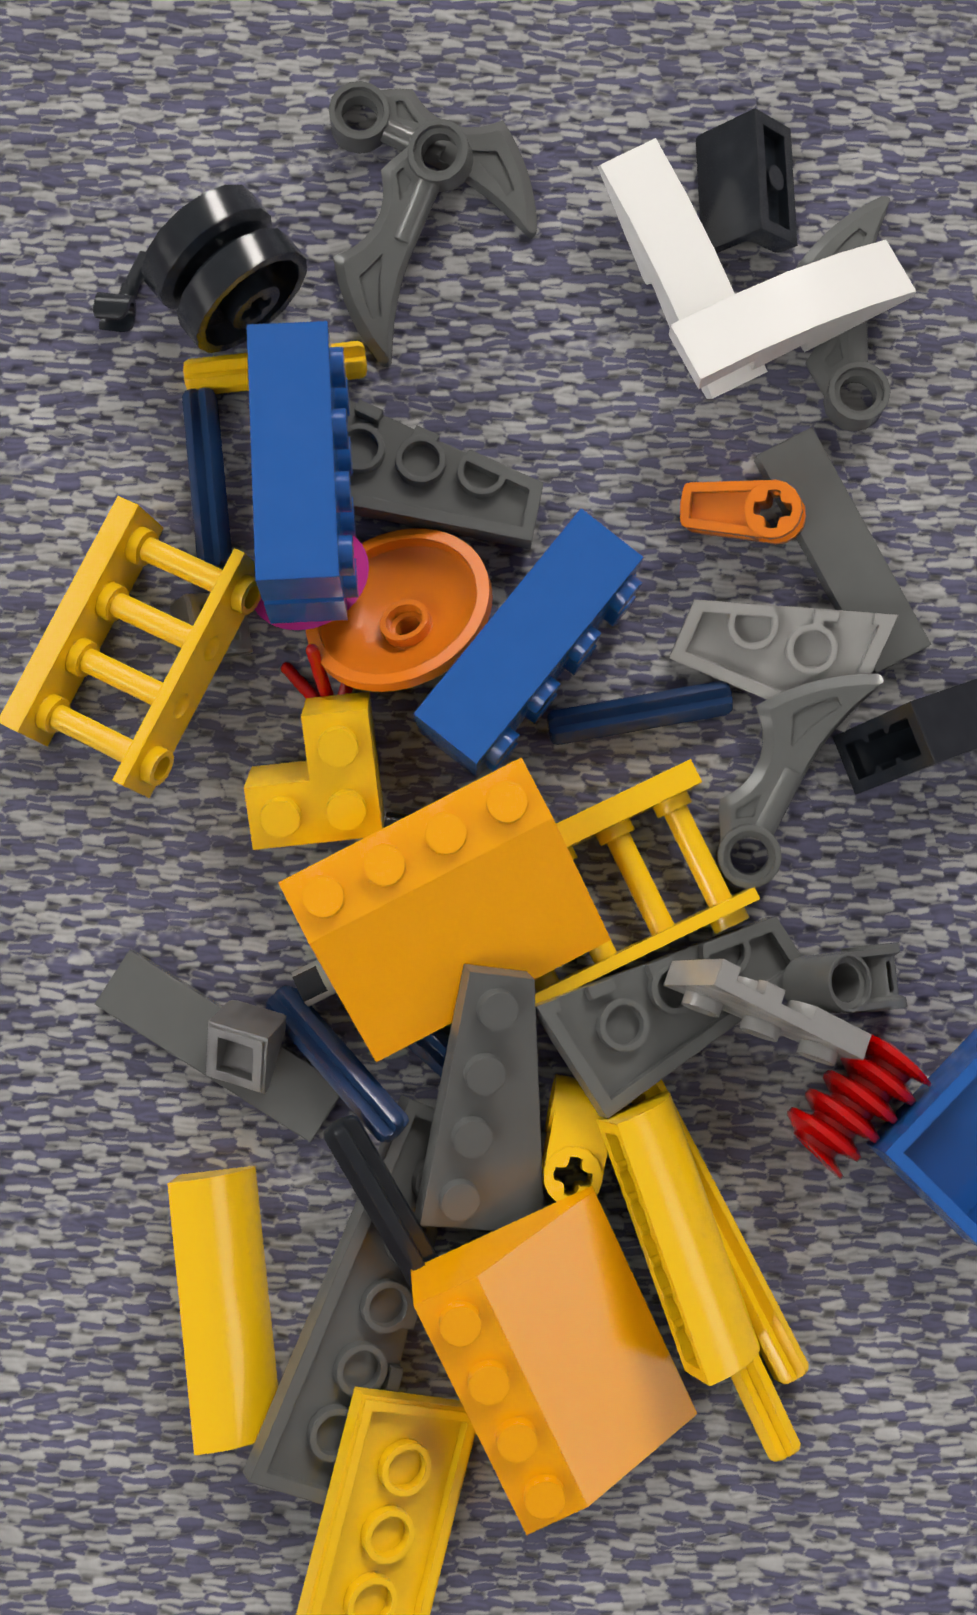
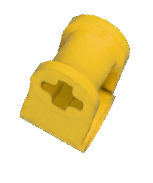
M558 1074L554 1077L545 1124V1132L547 1133L542 1155L543 1185L556 1202L590 1186H593L597 1195L602 1185L608 1152L596 1120L600 1116L575 1078ZM570 1157H578V1166L587 1172V1178L585 1181H575L572 1191H565L563 1182L554 1175L555 1168L567 1167Z

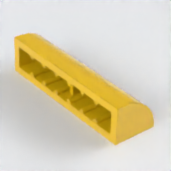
M664 1091L625 1107L608 1119L600 1117L596 1120L684 1370L706 1385L712 1386L749 1365L758 1355L760 1345L671 1093Z
M256 1166L181 1174L167 1183L195 1456L233 1450L254 1444L278 1389Z

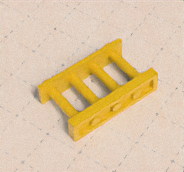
M117 496L0 715V724L47 747L54 734L59 731L121 762L112 780L150 798L155 787L163 783L169 775L174 762L173 753L245 615L250 614L257 607L261 595L255 581V562L246 553L234 548L224 568L216 567L159 541V536L164 527L138 504ZM149 563L211 592L193 626L129 595L144 566ZM120 619L181 648L164 682L100 652V647L115 621ZM90 675L151 705L134 739L70 708V704L84 677Z
M691 759L556 823L573 860L578 858L573 846L594 836L597 837L600 846L608 845L651 935L619 951H616L610 940L589 951L594 963L561 979L558 978L555 970L535 979V1004L589 983L708 924L711 925L714 934L749 918L745 906L760 899L755 887L731 895L687 806L692 803L687 791L694 789L702 783ZM652 808L658 819L661 817L665 818L708 905L707 908L675 924L630 832L635 830L630 819Z

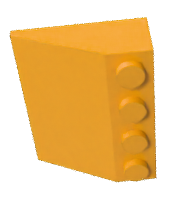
M522 757L278 882L310 947L376 1062L452 1023L463 964L527 971L535 980L611 940L563 837Z
M593 1186L427 1261L425 1266L415 1271L411 1269L413 1306L526 1535L589 1507L697 1415L695 1406Z

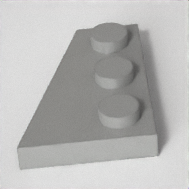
M694 599L669 655V659L767 700L784 691L817 680L844 675L872 674L898 615ZM855 710L837 727V730L845 733Z
M725 959L671 962L663 986L684 994L681 1002L683 1006L719 1018L723 1010L742 1019L739 1027L742 1031L772 1042H777L779 1035H782L799 1043L796 1053L825 1065L835 1066L837 1057L864 1059L871 1034L819 1007L794 1000H789L787 1006L781 1004L786 990L768 981L759 980L758 982L738 976L741 967Z

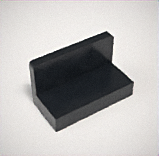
M754 108L698 135L696 138L700 221L716 253L748 240L774 253H781L798 246L791 129Z

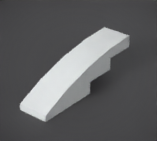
M656 138L597 166L641 276L646 285H653L669 327L671 324L735 294L686 191ZM747 364L701 389L706 399H713L768 371L765 364L754 370Z
M883 240L807 264L731 295L671 324L669 337L695 384L700 389L747 364L754 370L800 346L806 352L914 297L916 290L887 240Z

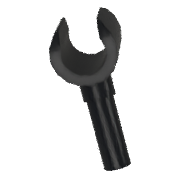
M140 251L124 283L121 284L119 294L97 292L94 299L93 314L96 318L100 319V330L128 332L133 329L136 317L135 299L144 279L141 267L145 251Z

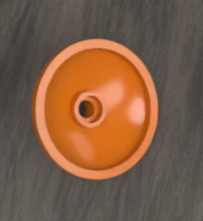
M402 529L378 535L361 543L368 557V578L361 595L347 610L348 620L331 621L319 627L306 629L308 643L317 645L322 658L321 665L337 681L356 689L374 692L408 689L442 675L453 666L488 623L493 595L491 581L481 558L463 540L446 532L432 529Z

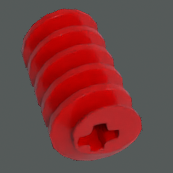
M872 1034L865 1053L866 1058L863 1060L840 1059L848 1077L833 1070H827L823 1074V1080L830 1095L811 1088L805 1092V1098L813 1112L812 1114L795 1107H791L787 1111V1116L795 1130L793 1132L795 1137L840 1180L844 1176L835 1157L840 1154L856 1162L862 1158L853 1138L858 1135L876 1143L880 1137L871 1120L876 1116L893 1125L898 1121L889 1101L895 1098L911 1106L916 1102L907 1082L913 1079L928 1087L931 1086L927 1076L904 1053L891 1043Z

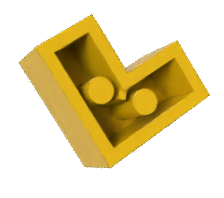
M370 692L306 698L301 714V723L307 761L251 767L244 785V794L253 850L361 839L384 828V804Z

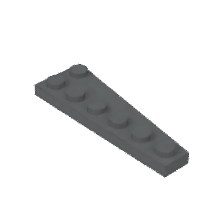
M401 1095L397 1104L408 1115L409 1124L392 1141L388 1143L381 1142L378 1153L411 1210L415 1213L435 1108ZM358 1198L243 1469V1474L249 1483L321 1505L325 1504L354 1387L399 1392L404 1372L400 1362L408 1330H414L418 1315L413 1306L412 1289ZM421 1226L434 1248L438 1234L437 1227Z

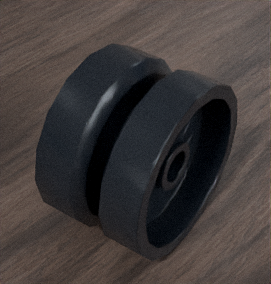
M242 184L223 185L202 193L179 209L168 220L147 248L141 270L144 282L162 304L177 311L180 326L198 348L208 353L227 351L246 342L248 324H269L286 309L300 290L307 274V259L284 232L278 228H272L271 215L252 192Z

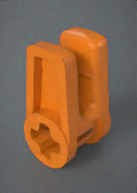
M776 479L689 482L683 487L680 501V522L683 527L692 533L776 545L787 543L796 538L805 525V505L797 491L787 482ZM781 498L786 509L792 511L791 515L780 517L777 528H770L769 522L760 515L761 509H770L773 505V499Z

